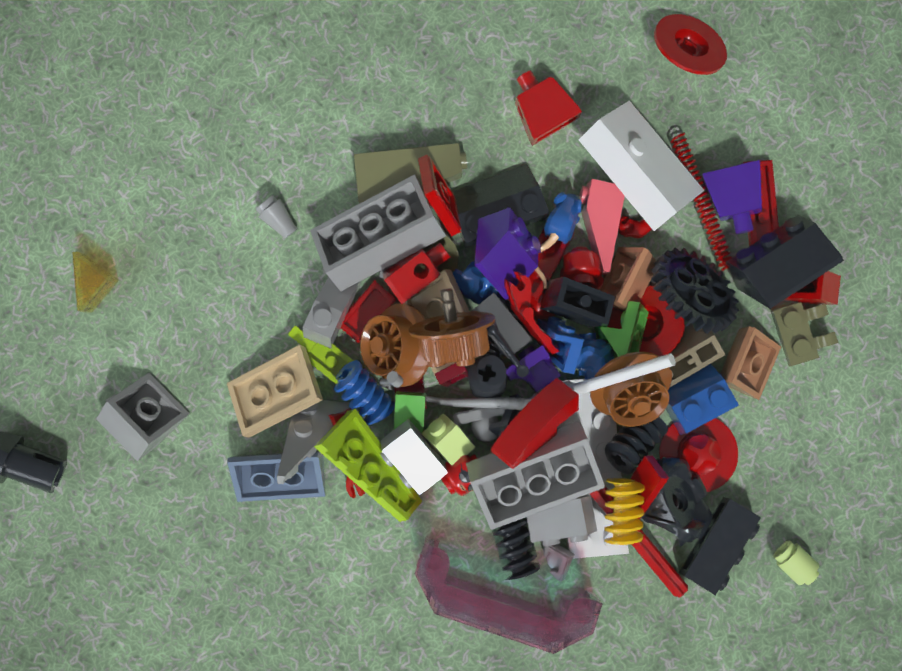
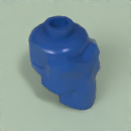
M475 260L467 266L464 272L458 269L452 272L462 295L475 304L482 303L493 293L498 298L502 297L475 266Z
M596 333L578 334L584 339L582 345V360L576 368L579 371V376H585L586 380L594 378L596 373L605 364L615 359L613 347L607 344L604 339H597Z

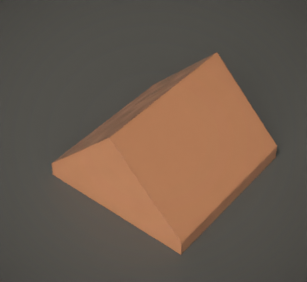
M618 247L612 259L610 272L603 276L605 281L598 290L616 296L613 308L622 312L627 310L629 301L640 302L654 274L651 269L655 266V258L644 247Z
M755 327L741 328L737 332L720 375L725 379L729 388L760 400L781 346Z

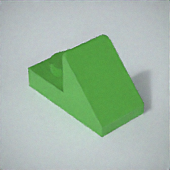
M628 302L627 310H624L621 316L622 329L600 326V329L618 357L628 353L639 352L649 314L640 302Z

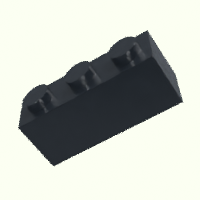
M722 497L712 514V520L704 536L695 543L679 573L716 596L718 591H722L727 586L730 579L728 574L733 565H738L745 553L743 548L748 539L752 540L759 531L760 524L758 522L761 517L732 499Z

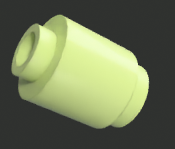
M788 540L775 551L773 557L777 560V565L798 585L804 583L809 585L819 576V563L798 543L793 544Z

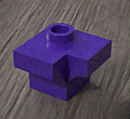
M531 345L518 354L521 359L519 362L529 369L527 376H518L516 373L517 368L514 364L506 369V377L509 381L522 379L530 385L534 393L561 376L543 345L536 350Z

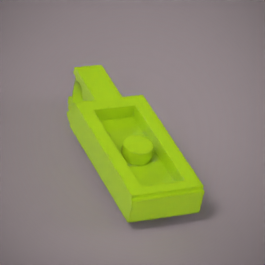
M296 325L288 333L299 345L306 347L311 365L335 384L338 382L336 379L338 372L343 366L354 361L334 344L331 348L304 338L303 331Z

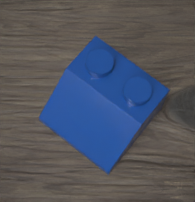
M709 364L669 388V403L666 411L679 434L683 435L739 406L725 379Z

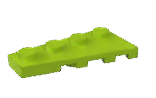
M356 408L347 411L314 446L399 522L408 520L422 503V499L414 488L409 489L399 477L401 472L395 465L390 467L383 460L380 454L382 452L380 441Z

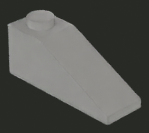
M328 277L303 325L304 338L331 348L361 281L340 291Z

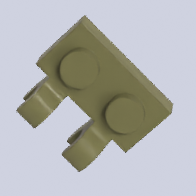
M799 302L771 311L789 367L820 358L817 349L839 343L835 332L826 333L814 338L812 336L808 321L829 315L826 304L804 310L802 303Z

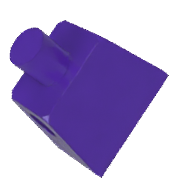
M757 160L703 173L706 187L720 221L733 219L736 234L753 231L750 215L762 212L760 161Z

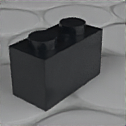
M560 277L547 280V289L544 291L540 309L588 327L605 326L609 324L616 296L569 278Z

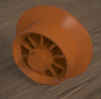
M409 304L392 305L381 315L370 319L361 335L360 350L366 367L372 373L382 376L384 379H387V375L391 371L397 372L403 378V384L400 387L411 386L418 382L429 367L428 362L423 357L421 340L409 335V328L412 325L426 320L417 308Z
M633 352L621 355L605 364L594 377L660 356L649 352ZM668 367L591 391V401L600 412L610 415L620 425L635 427L647 424L658 418L668 406V390L672 382L671 369Z

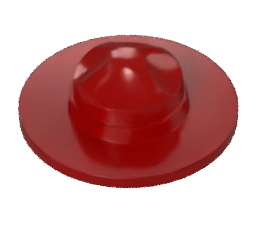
M672 14L663 17L655 27L654 39L660 52L675 66L687 72L699 75L713 74L718 72L727 60V49L722 38L714 29L699 19L683 14Z
M647 286L640 303L647 309L649 314L639 352H649L658 356H664L669 354L680 342L685 329L684 319L682 317L675 319V311L673 309L666 310L665 308L668 303L658 299L662 295L661 292L654 290V286ZM613 308L607 327L622 329L621 316L623 312Z
M716 418L683 435L679 434L673 423L669 426L667 434L662 437L659 458L676 457L686 460L689 464L692 478L699 476L707 492H711L723 486L733 475L738 463V446L731 430Z

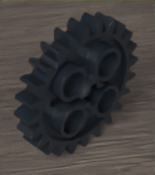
M675 247L672 251L668 249L654 263L655 266L651 269L654 275L651 277V280L657 284L653 289L661 292L662 295L658 299L668 303L665 309H673L675 311L674 318L679 319L682 317L686 327L692 323L697 332L702 328L705 334H708L710 331L717 334L720 330H725L737 318L735 314L739 309L735 305L739 301L732 297L736 291L728 288L731 282L723 280L721 277L723 271L717 272L714 269V263L707 264L705 256L699 259L695 251L689 254L685 248L679 251Z

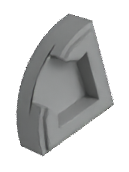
M558 544L544 546L543 554L551 569L550 573L554 578L562 582L566 578L575 554Z

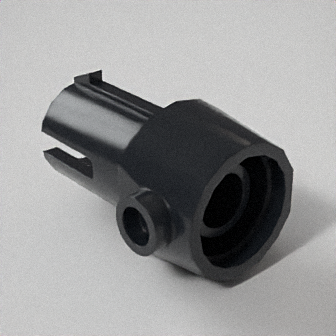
M0 431V483L2 484L7 478L52 494L62 479L67 466L66 460L24 445L23 436Z

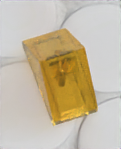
M72 252L77 311L92 313L117 284L118 280L88 255L81 252Z

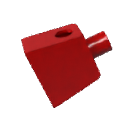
M529 70L517 78V82L524 92L516 97L515 106L532 146L579 119L582 113L580 107L553 77H548L539 83L533 72Z
M441 243L426 253L421 249L382 273L384 281L400 303L403 304L441 275L436 267L449 259L450 256ZM423 263L426 265L424 271H414L417 264Z

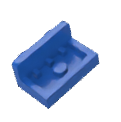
M549 316L548 320L538 319L537 325L551 337L553 346L560 351L555 354L548 352L550 359L562 372L574 374L576 366L582 360L584 339L575 333V328L565 325L566 321L552 316Z

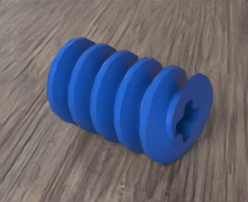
M359 360L349 362L336 375L338 382L334 390L336 392L345 390L341 398L344 401L352 399L348 406L351 409L358 408L357 411L361 417L366 416L364 421L368 426L385 419L395 409V402L391 401V397L384 393V389L380 385H377L374 377L369 376L368 370L362 368Z

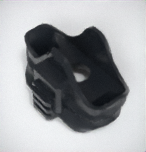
M676 457L656 459L669 479L644 513L642 519L647 523L657 525L673 533L678 538L680 547L686 542H693L696 538L701 539L712 520V512L702 499L707 495V490L699 476L692 478L689 464L684 459Z

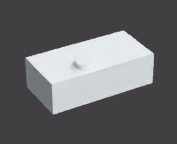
M630 100L600 118L579 139L581 144L653 231L704 191Z

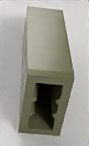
M459 143L354 154L359 204L414 174L423 187L418 158L424 155L431 157L447 184L462 178V169H467L466 152H460Z

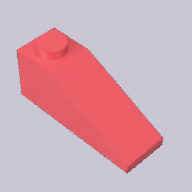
M591 179L586 186H582L579 199H581V204H583L581 213L591 250L598 254L601 275H606L611 269L625 196L615 183Z

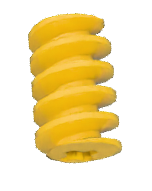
M606 479V482L613 484L614 488L606 490L605 494L614 497V500L606 502L605 506L614 509V512L605 515V519L613 521V525L604 527V531L612 533L613 537L604 539V542L613 545H630L642 541L643 534L637 530L643 528V522L637 518L644 515V510L637 506L644 503V497L637 493L643 492L645 486L631 479Z

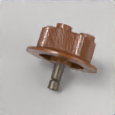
M443 289L440 293L443 301L444 315L432 317L412 325L409 328V335L421 340L423 357L428 362L429 367H439L452 362H456L457 366L472 365L475 363L476 357L486 354L490 349L487 327L495 323V315L480 311L456 313L453 289Z

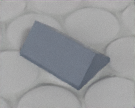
M316 451L311 458L306 457L298 465L297 473L292 478L286 480L284 484L277 483L282 453L229 457L227 464L237 502L325 497L323 454Z

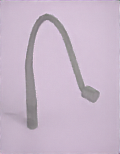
M391 371L388 373L387 379H380L379 384L395 391L394 387L397 388L403 384V378L397 372ZM426 395L427 402L439 405L522 410L532 400V398L512 397L450 399Z

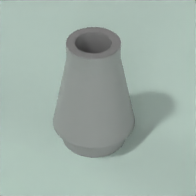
M274 195L270 196L256 208V211L260 214L258 218L278 232L284 239L298 229L281 199L277 200Z

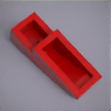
M558 378L554 379L515 416L491 447V452L510 468L514 469L557 435V427L579 410V394Z

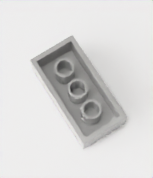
M415 174L310 230L325 273L340 291L446 237L439 219L425 197L423 187Z
M580 420L558 428L555 437L514 469L510 468L493 453L466 463L470 483L491 530L605 488Z

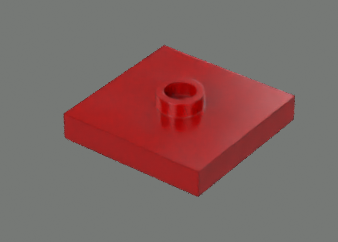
M424 155L418 158L423 191L430 206L435 210L451 236L460 233L462 229L453 192L430 156Z

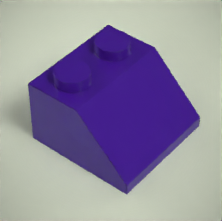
M511 208L478 219L475 266L505 300L509 299L504 287V279L517 286L518 279L513 271H518L529 277L538 267V253L541 252L538 238L531 235L523 219L518 218Z

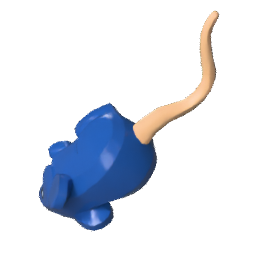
M562 192L555 197L553 203L556 206L550 213L544 228V237L549 236V239L540 245L541 252L551 247L557 240L567 244L572 238L575 224L579 222V213H581L582 202L577 195ZM537 267L535 271L541 277L544 289H547V280L540 268Z

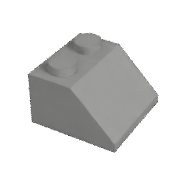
M147 373L109 399L98 415L97 421L139 461L156 448L190 413L150 373Z

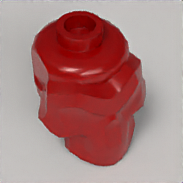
M579 246L564 255L560 277L569 278L595 289H600L603 286L605 280L601 275L598 254L588 250L586 247Z

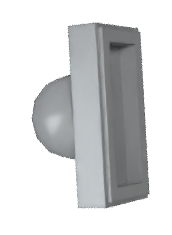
M476 408L455 413L453 415L454 423L461 425L472 422L471 428L474 437L482 442H490L495 440L497 436L488 430L491 423L499 422L495 416L503 415L505 409Z

